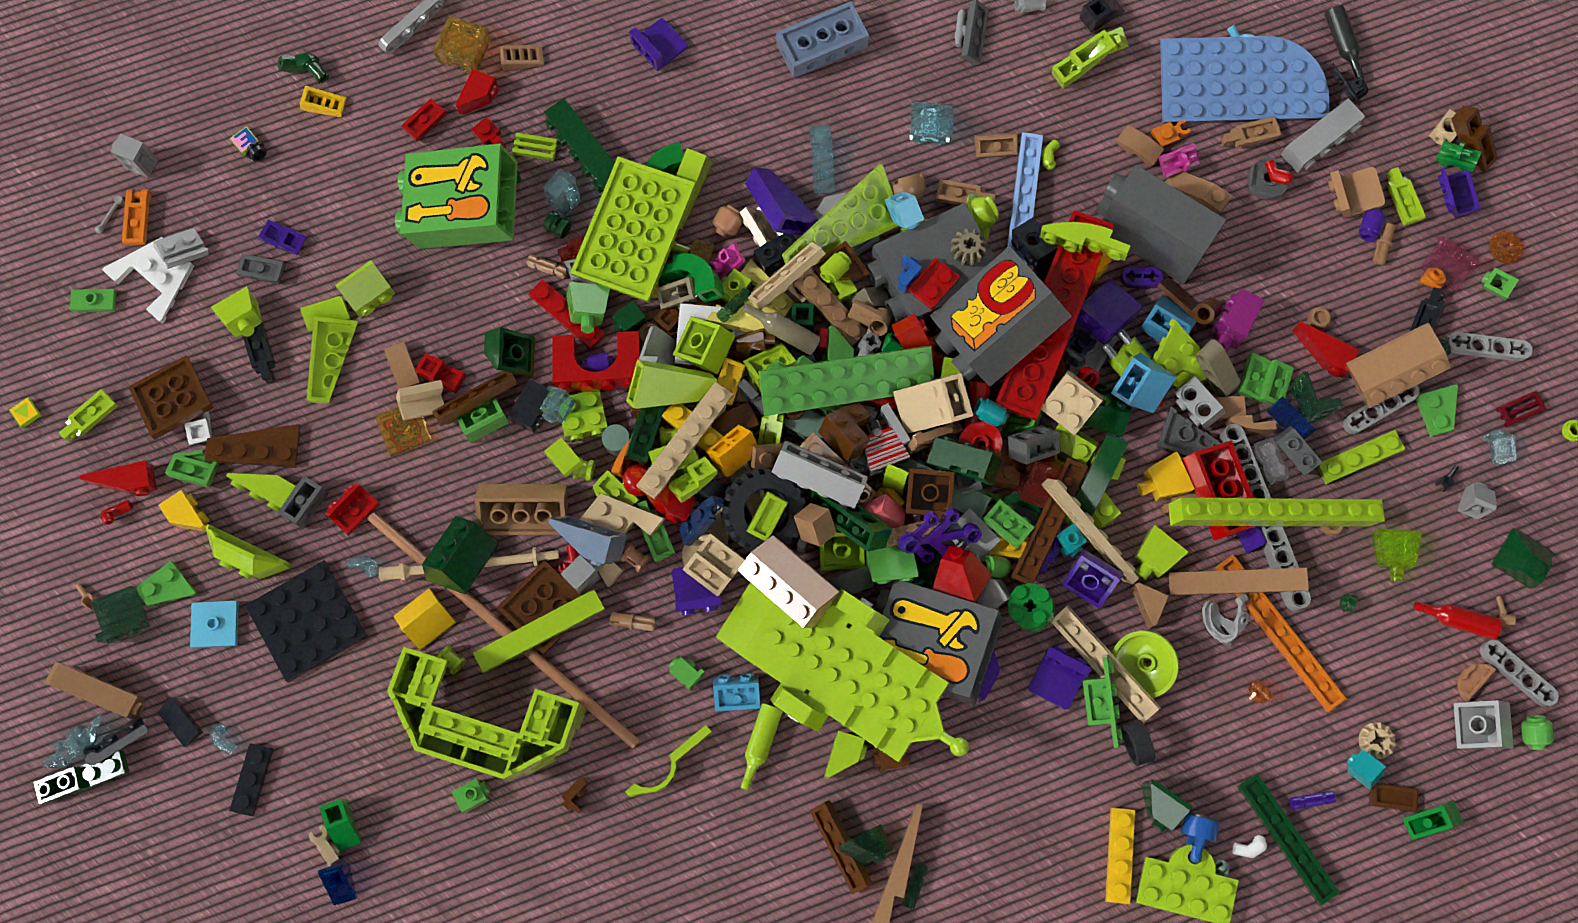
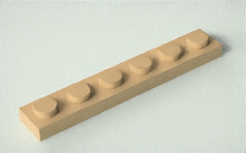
M715 382L638 482L637 487L653 499H656L731 400L733 394Z
M1047 479L1042 484L1045 490L1104 560L1123 573L1121 580L1134 584L1139 579L1134 573L1135 568L1129 562L1123 560L1121 557L1122 553L1116 546L1111 545L1107 541V534L1101 529H1097L1093 524L1095 522L1088 513H1084L1081 510L1080 502L1066 492L1067 487L1063 482Z
M1069 605L1054 617L1053 625L1100 677H1105L1103 655H1108V660H1113L1114 674H1110L1111 683H1116L1117 696L1139 720L1144 723L1161 708Z

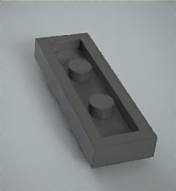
M978 0L970 1L961 55L962 58L974 66L981 63L989 9Z

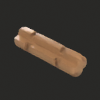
M532 254L529 255L526 262L527 266L535 269L537 267V270L551 275L555 274L556 277L562 279L566 277L568 272L567 267L557 266V263L543 258L539 259L538 256Z

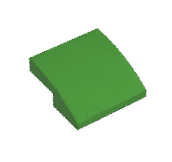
M1250 353L1247 357L1237 393L1268 405L1282 407L1294 368L1276 359L1270 361L1255 353Z

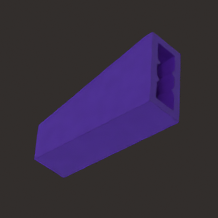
M753 168L745 184L775 232L803 235L819 220L771 169Z

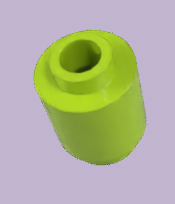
M841 251L834 253L820 267L822 279L827 283H836L850 269L849 266L852 264L850 258Z

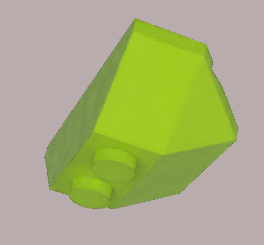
M209 524L205 527L213 556L220 560L219 565L229 570L235 567L240 570L238 574L250 580L252 576L262 579L290 569L292 565Z

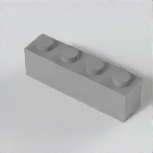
M1348 98L1286 146L1281 156L1297 173L1303 168L1308 170L1316 163L1315 159L1317 157H1325L1332 150L1330 147L1334 144L1339 146L1347 138L1346 135L1348 133L1354 134L1362 127L1360 123L1365 118V115Z
M787 441L784 442L772 469V473L781 479L793 481L802 488H809L822 497H829L838 501L843 506H850L852 508H855L868 478L863 474Z

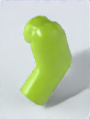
M1052 140L1041 151V163L1047 170H1052L1056 166L1054 153L1060 148V144L1056 140Z

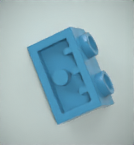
M744 673L738 677L720 675L713 679L715 712L760 709L758 675H753L752 673Z

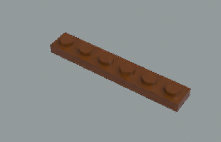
M1067 458L1057 480L1065 484L1067 487L1066 492L1070 496L1075 497L1088 470V466ZM1051 495L1011 576L1012 579L1023 584H1034L1066 516V513Z

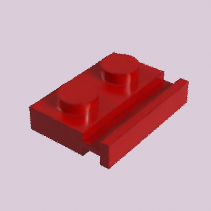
M935 257L910 285L908 292L912 293L915 298L930 310H933L956 284L960 276Z

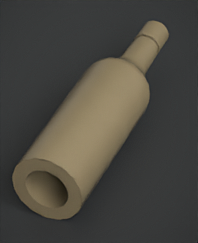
M748 303L743 307L742 311L758 319L768 333L808 355L815 351L820 341L819 335L779 313H765Z

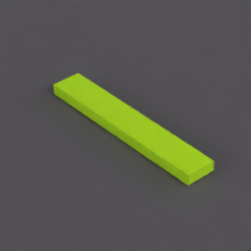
M593 589L473 652L482 672L486 673L605 609L596 591Z

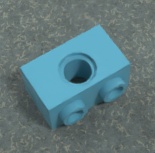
M903 191L885 199L893 223L903 228L913 229L919 225L920 221L924 220L914 195Z

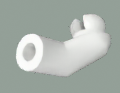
M1257 835L1249 845L1234 843L1233 854L1255 858L1266 850V839L1261 835Z

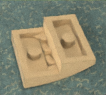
M711 532L682 570L713 594L719 596L746 559Z

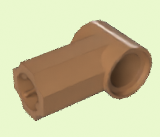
M856 299L847 316L868 326L870 332L877 336L884 335L892 321V314L888 309H875Z

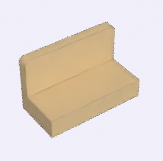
M441 380L398 389L396 399L403 420L432 415V411L444 405L441 395L443 391Z

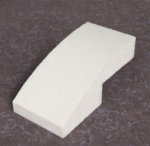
M209 411L185 423L189 445L205 442L207 438H212Z

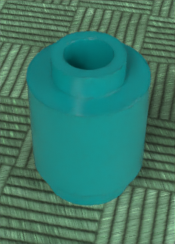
M980 398L973 410V414L977 416V419L996 428L999 425L1002 426L1008 417L1005 407L989 399L984 400Z

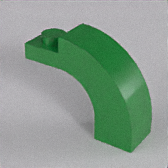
M680 142L670 144L655 152L645 166L669 174L678 172L684 157Z
M682 253L672 255L673 263L665 264L659 278L663 285H667L687 277H692L694 279L695 294L704 303L724 297L723 284L719 275L705 260L693 254Z

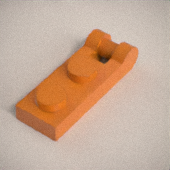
M135 189L126 190L122 243L125 246L146 245L149 202L151 201L150 189H142L141 191H135Z

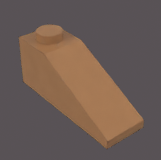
M1184 171L1169 176L1165 183L1218 215L1232 198L1231 194L1215 183Z

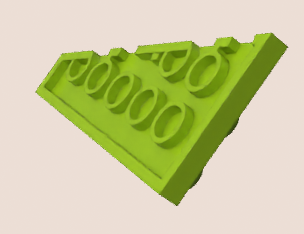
M883 164L875 167L782 254L785 264L811 242L821 247L826 254L844 241H847L852 248L899 226L893 223L885 203V199L893 196V192Z

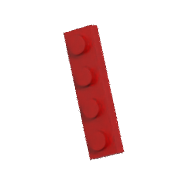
M543 279L528 293V296L590 350L604 338L605 332L596 325H594L593 332L585 333L581 331V324L571 322L567 300Z

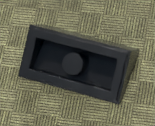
M175 697L169 698L157 712L183 747L189 745L203 733Z

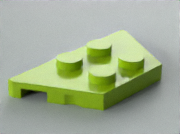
M1171 319L1169 322L1171 328L1167 336L1162 337L1159 349L1155 352L1152 361L1177 376L1173 385L1180 389L1194 376L1199 381L1206 380L1207 378L1195 357L1201 348L1176 320Z

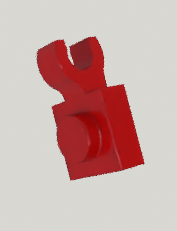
M487 116L471 129L472 133L483 145L490 143L501 144L506 148L503 144L504 141L499 137L501 135L500 130Z

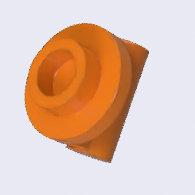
M1428 268L1424 275L1421 276L1419 283L1431 288H1442L1446 281V276L1438 268Z

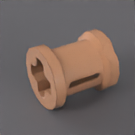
M633 544L626 549L621 557L622 562H628L636 568L638 573L641 572L650 559L648 555L644 556L637 551Z

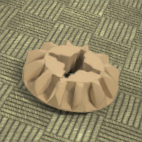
M1367 724L1359 734L1361 750L1364 749L1375 759L1386 758L1393 753V749L1396 746L1395 734L1392 733L1390 727L1384 724ZM1375 734L1378 737H1385L1380 743L1381 747L1378 744H1370L1376 738Z

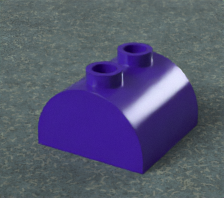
M1084 549L1061 585L1100 609L1120 581L1123 573Z

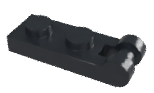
M141 717L137 720H130L121 730L116 733H109L97 745L85 746L83 756L88 765H96L149 732L145 722Z

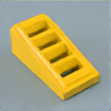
M305 86L300 101V110L342 117L347 97ZM310 97L314 98L313 103L309 102ZM318 98L322 99L321 105L317 104ZM327 100H330L329 107H325ZM335 101L339 102L337 110L333 109Z

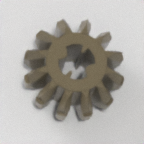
M967 228L964 229L963 234L958 231L956 238L951 240L953 246L950 252L955 254V260L962 259V265L966 261L971 266L974 265V260L981 262L982 256H985L987 253L985 249L987 241H983V234L976 235V229H973L972 233H969Z

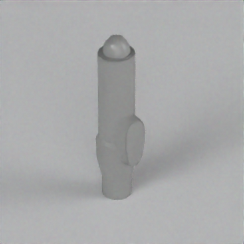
M963 9L957 15L956 47L962 46L965 36L966 13Z

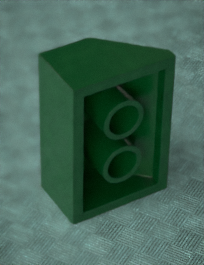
M455 516L422 563L426 581L466 595L499 546L498 542L476 522Z

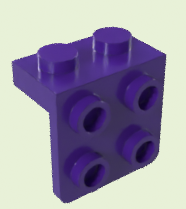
M1445 167L1440 168L1442 174L1438 175L1443 194L1447 193L1443 197L1448 213L1453 212L1454 217L1457 218L1480 211L1481 208L1470 171L1465 170L1447 176Z
M684 567L672 570L677 613L682 612V616L693 615L695 610L704 609V612H713L718 610L717 607L722 606L720 595L716 596L682 570Z
M1055 646L1046 650L1028 686V690L1066 710L1070 707L1083 679L1088 676L1091 668L1086 666L1087 662L1078 657L1073 659L1066 655L1067 652Z

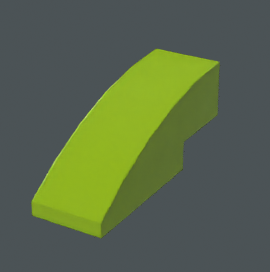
M1104 29L1071 51L1067 58L1052 67V75L1064 89L1104 59L1116 48V44Z

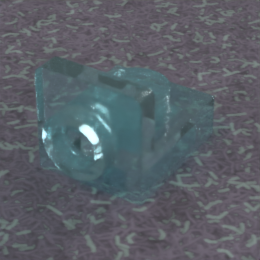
M1499 429L1483 436L1484 441L1490 443L1493 464L1499 465L1517 460L1515 437L1513 434Z

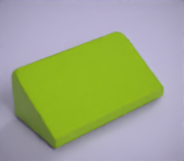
M342 296L300 308L308 332L313 331L314 316L350 320L347 305Z

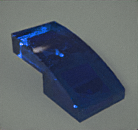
M1283 396L1266 411L1284 430L1292 426L1304 440L1316 430Z

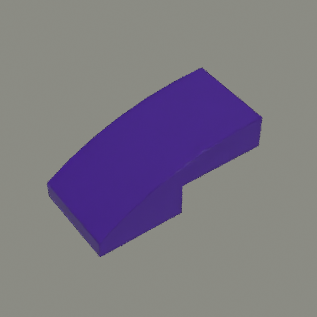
M268 219L258 238L283 251L298 255L307 236Z

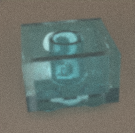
M911 102L909 139L916 143L934 141L936 144H946V142H951L954 121L952 104Z

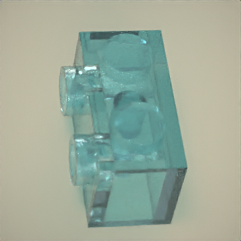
M558 169L543 186L548 204L564 216L580 202L576 178L569 172L564 173Z

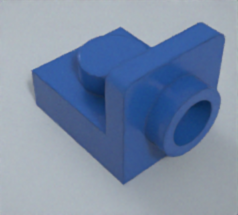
M907 255L902 257L901 266L905 269L897 279L899 280L898 290L904 294L921 274L922 269L918 260L913 257L909 258Z

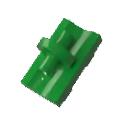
M1443 141L1436 161L1440 162L1441 166L1449 167L1452 165L1458 167L1461 172L1465 170L1474 172L1481 156V151L1465 147L1466 143L1462 141L1460 145Z

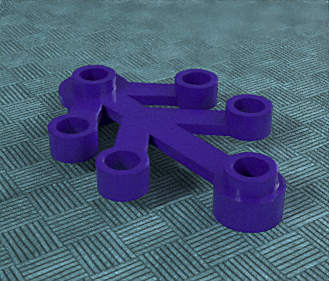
M950 508L944 514L945 519L929 534L923 535L931 527L939 523L937 514L930 511L924 516L925 522L914 532H907L900 537L898 547L901 551L908 554L915 552L924 563H929L933 560L934 554L930 548H923L922 544H930L943 557L950 545H944L941 541L965 538L968 543L973 544L981 539L982 531L976 524L968 523L963 529L944 532L960 519V514L957 510Z

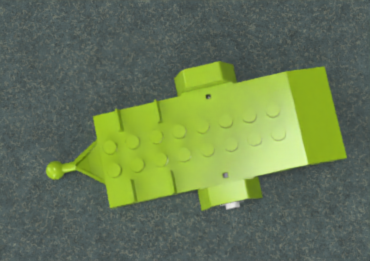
M750 582L716 635V638L780 682L779 687L770 699L773 705L787 713V716L794 721L800 722L817 732L820 731L828 716H831L897 762H901L913 742L940 739L949 745L951 752L958 757L966 755L969 750V744L964 738H954L944 730L938 701L950 683L881 639L879 636L890 619L872 609L873 604L864 598L858 600L841 588L839 595L814 628H802Z

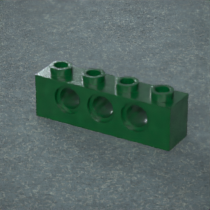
M811 490L806 506L812 503L829 509L835 528L867 552L886 548L892 531L890 526L858 503L855 508L846 507L834 499L822 497L817 492Z

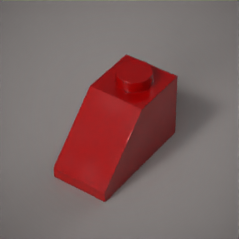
M474 69L471 70L456 102L459 114L464 115L491 104L493 97L496 98L499 92V86L494 76Z

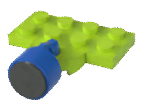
M1188 812L1184 817L1181 833L1188 835L1186 845L1177 847L1171 853L1168 862L1145 856L1136 903L1212 923H1230L1239 880L1215 874L1216 865L1208 851L1204 849L1206 839L1216 842L1220 824L1218 819Z

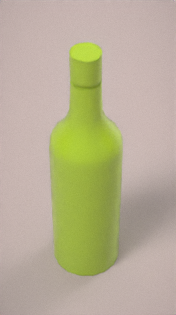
M767 704L761 705L745 752L747 768L740 787L749 791L756 770L767 760L783 713L782 710Z

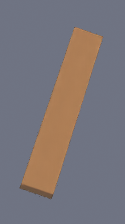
M1307 568L1169 573L1170 596L1309 590Z

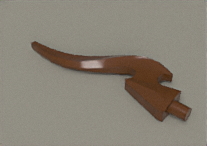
M765 328L736 336L733 341L736 348L730 347L726 358L744 364V360L755 356L751 353L752 349L766 351L767 344L777 343V337L766 335ZM678 331L666 334H668L674 339H677Z

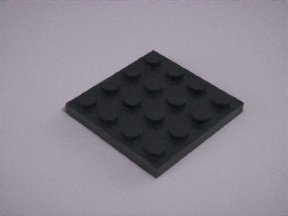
M325 560L245 605L287 683L368 637Z

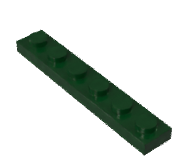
M1258 773L1237 786L1317 904L1322 906L1340 893Z

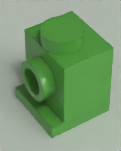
M1494 268L1492 273L1487 271L1481 282L1484 283L1482 289L1506 301L1519 279ZM1495 281H1500L1502 286L1500 288L1494 287L1493 283Z
M677 656L669 665L671 667L669 670L670 674L690 691L705 675L702 669L698 672L696 671L698 666L689 658L685 661Z

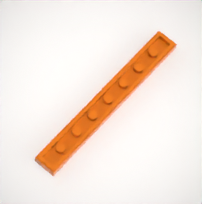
M1234 554L1215 567L1216 571L1246 570ZM1264 592L1244 593L1248 596V601L1245 602L1247 611L1326 712L1332 711L1347 699ZM1234 593V594L1238 597V596H1240L1242 593Z

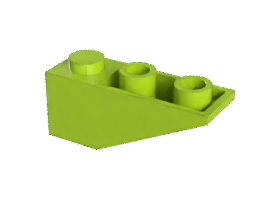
M227 473L226 475L232 480L230 483L232 486L241 491L243 488H246L250 491L248 495L259 502L263 498L269 502L267 506L276 512L280 510L296 487L278 475Z

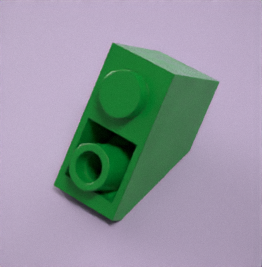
M341 798L319 807L326 830L339 852L362 844L347 799Z

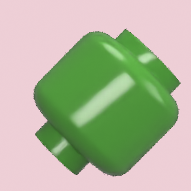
M1543 715L1527 716L1526 720L1521 723L1522 741L1530 745L1533 750L1546 749V745L1552 744L1554 741L1553 723Z

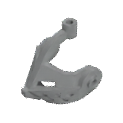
M1244 593L1235 599L1238 604V612L1234 621L1224 618L1219 612L1217 603L1214 601H1206L1202 608L1203 622L1208 632L1220 643L1229 647L1249 622V614L1245 612V602L1248 601V596ZM1221 626L1229 633L1228 635L1222 631Z

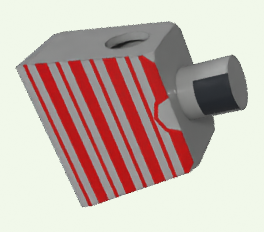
M878 420L866 424L870 440L864 450L869 476L886 471L888 464L897 467L909 462L910 455L892 427L882 430Z

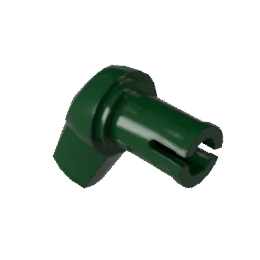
M302 53L294 56H280L278 59L279 71L293 74L310 72L319 84L326 82L329 78V74L321 67L319 58L314 54Z

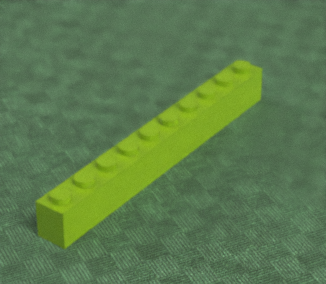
M1179 498L1168 503L1170 526L1370 527L1385 521L1382 499Z

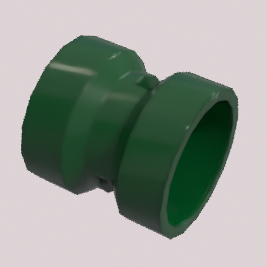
M554 210L547 215L543 223V229L548 232L553 231L555 236L560 239L565 238L572 226L571 220L560 217V214Z

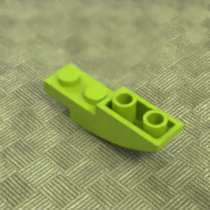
M1061 222L1043 225L1040 238H1043L1045 242L1061 245L1067 251L1081 253L1083 246H1087L1089 250L1096 253H1105L1113 260L1121 259L1125 261L1130 249V245L1111 238L1113 230L1088 223Z

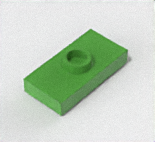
M115 289L71 290L70 311L115 312L117 291Z

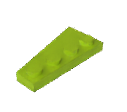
M314 316L306 402L329 404L358 321Z

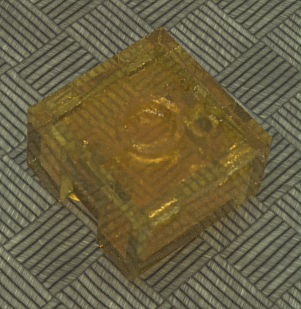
M449 15L433 52L437 62L447 66L451 64L459 65L467 73H470L472 69L478 71L490 45L491 37L487 28Z

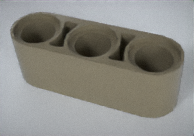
M1210 340L1195 357L1212 390L1219 397H1228L1240 385L1241 381L1223 346L1215 340Z

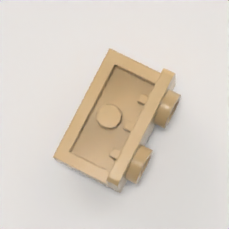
M745 207L740 211L744 225L750 229L754 235L753 240L758 246L761 247L783 234L773 230L760 207L756 209Z

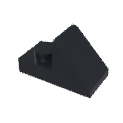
M1079 329L1067 343L1063 353L1066 361L1077 368L1097 341Z

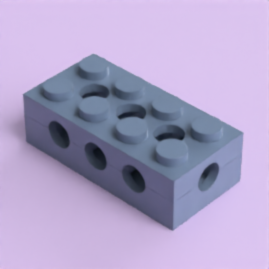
M852 1L776 32V44L793 78L868 47L869 34Z

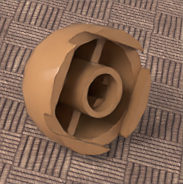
M923 173L897 179L895 183L889 182L893 195L905 191L914 195L916 200L919 201L925 194L926 184Z

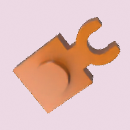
M1186 120L1178 121L1176 126L1168 122L1153 128L1150 133L1155 142L1161 147L1166 148L1178 143L1179 137L1188 136L1191 129H1181V126H1184Z

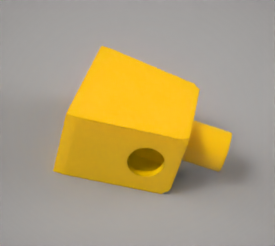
M1174 452L1148 468L1144 472L1146 481L1137 484V489L1141 496L1152 492L1156 501L1189 494L1195 490L1178 452Z

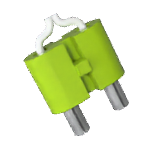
M1124 329L1119 330L1117 333L1125 343L1120 347L1119 351L1115 352L1109 343L1102 347L1110 357L1108 359L1109 364L1120 377L1132 358L1137 354L1142 353L1151 359L1150 354L1137 338H1130Z

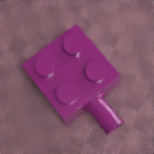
M1242 288L1237 294L1232 293L1229 300L1226 301L1221 311L1223 313L1213 327V330L1216 331L1213 339L1223 346L1226 353L1229 347L1236 349L1247 337L1265 300Z

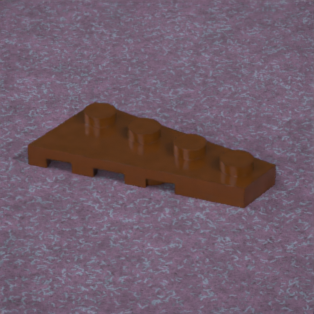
M300 424L207 438L204 460L206 462L296 468L301 426Z

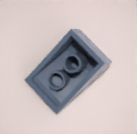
M570 516L549 518L548 523L583 558L591 560V564L604 566V564H612V562L621 560L627 534Z

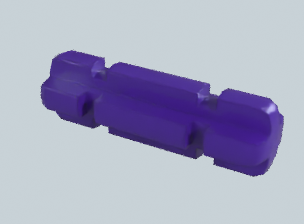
M1333 791L1289 798L1290 807L1293 810L1336 802Z

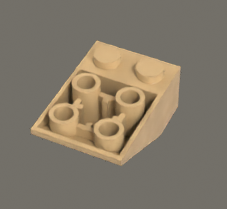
M961 373L951 374L893 392L901 423L907 434L973 416Z

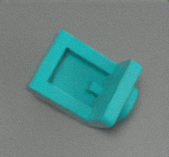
M1072 524L1056 536L1063 546L1059 550L1063 557L1068 554L1072 557L1083 550L1081 545L1087 542L1075 524Z

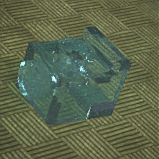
M549 386L547 388L549 393L540 407L543 411L542 417L551 423L554 421L564 423L575 401L566 390Z

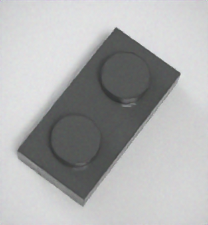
M242 254L236 274L240 277L280 284L285 263Z

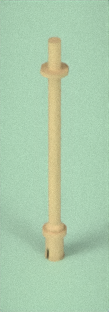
M533 547L532 553L492 557L484 567L533 562L534 566L538 567V561L559 559L558 550L537 552L536 547ZM399 563V566L379 567L381 582L395 579L406 581V578L411 575L424 574L422 565L409 567L405 563Z

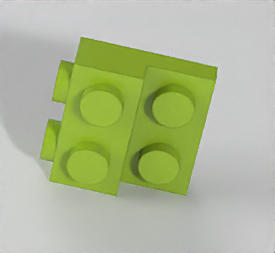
M599 389L557 398L566 441L579 442L583 440V437L602 436L608 424Z

